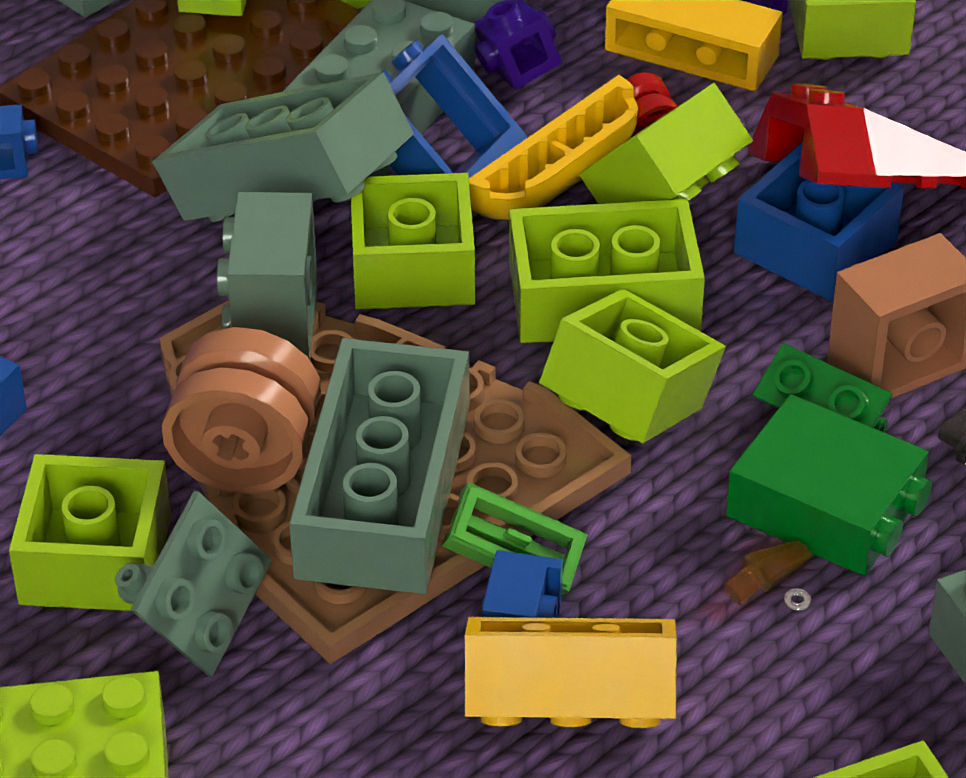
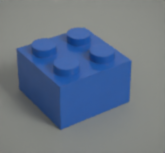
M801 143L738 198L734 253L832 302L834 301L838 271L881 256L897 241L904 186L895 182L891 183V188L816 184L799 176L802 153Z

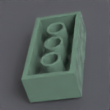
M372 0L284 91L380 73L383 70H386L391 75L397 70L391 63V60L415 40H418L424 47L441 34L446 37L475 72V24L450 16L445 12L434 11L404 0ZM415 77L395 95L405 116L421 135L444 112ZM388 165L373 171L369 176H386L392 168Z
M384 72L220 104L152 162L184 221L209 217L211 222H217L235 213L238 192L312 193L313 202L325 198H331L334 203L348 200L364 189L363 180L373 171L388 166L397 158L396 150L414 133Z
M342 338L289 523L294 579L427 594L470 407L469 351Z

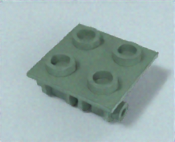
M193 491L155 565L126 564L118 571L115 581L118 586L119 596L125 602L133 604L131 608L133 613L206 675L212 677L261 584L272 559L199 491Z

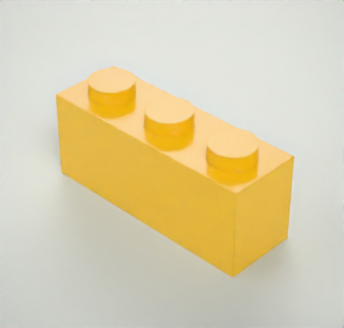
M610 0L606 6L605 50L756 92L779 56L783 12L741 0Z
M468 617L465 631V717H481V722L490 726H512L521 723L522 717L550 718L552 724L562 727L585 726L591 723V718H619L620 724L633 728L654 727L661 723V719H676L677 635L675 619Z

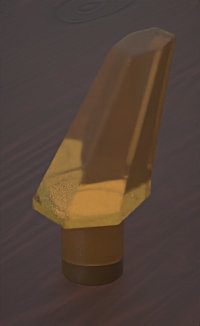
M799 540L751 552L741 559L745 567L723 585L724 589L735 603L742 605L760 588L766 592L769 591L773 586L810 560L812 554Z

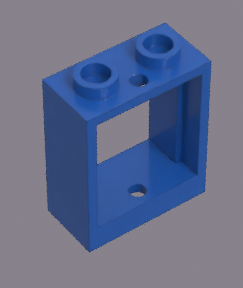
M443 34L424 47L418 40L413 41L391 60V63L397 69L393 74L389 75L386 70L382 71L395 95L415 77L475 148L476 151L454 173H468L470 178L528 138ZM406 117L414 134L396 150L398 156L389 166L397 175L453 173Z

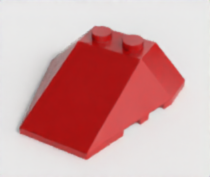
M794 83L791 87V94L772 92L752 137L754 141L749 146V155L763 161L780 162L802 143L799 176L816 184L891 188V183L895 182L916 184V187L936 188L937 184L961 185L960 188L966 189V152L865 108L844 102L845 92L827 90L826 86Z

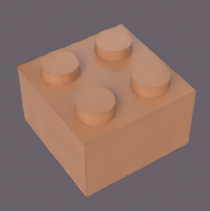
M941 233L838 271L827 363L891 392L893 395L891 399L966 369V258Z

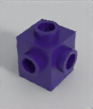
M505 0L493 5L488 9L485 16L472 22L475 24V32L480 41L474 45L475 53L482 67L488 74L496 72L515 90L562 64L553 41L556 37L555 29L549 17L541 8L535 11L523 0Z

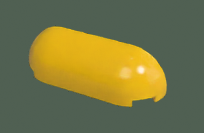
M617 75L470 177L471 209L486 218L508 221L509 209L543 207L580 181L579 173L631 138L638 118V105L634 98L633 85L624 77Z

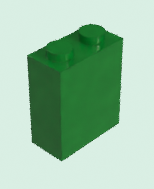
M790 394L729 472L726 516L865 577L880 555L889 557L900 539L903 522L908 515L918 516L926 505L932 488V481L925 478L929 451Z

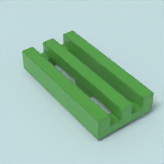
M468 482L461 490L458 498L459 505L453 512L450 521L451 528L445 535L442 547L490 568L493 566L496 550L563 559V598L570 591L588 534ZM473 509L566 548V554L564 555L534 542L530 536L512 528L507 530L472 514Z

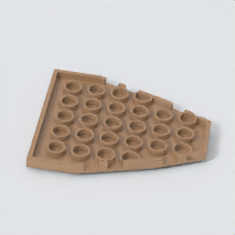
M229 300L159 338L161 358L171 398L176 389L175 384L183 361L191 345L209 332L222 330L223 305H230ZM316 302L311 363L320 376L321 399L315 420L309 429V441L303 461L294 478L275 490L254 494L227 492L202 482L199 483L207 500L272 559L255 595L329 664H332L485 566L442 547L445 535L451 528L450 521L453 512L459 505V495L468 482L554 520H558L631 473L632 455L574 409L564 404L559 397L547 388L529 381L522 390L496 379V367L478 360L472 368H469L470 407L427 594L294 579L289 523L342 338L445 349V346L362 314L358 315L355 324L328 317L325 312V304ZM473 509V515L507 530L512 528L530 537L534 535Z

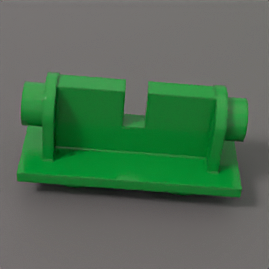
M782 343L752 394L754 398L777 409L780 408L790 394H793L884 433L888 421L880 416L893 396L887 390L785 343Z

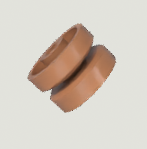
M231 327L207 333L191 345L183 361L175 384L176 389L161 425L164 446L177 466L197 481L219 490L245 494L275 490L294 478L303 461L309 441V429L315 420L321 399L320 376L310 359L288 340L263 330Z

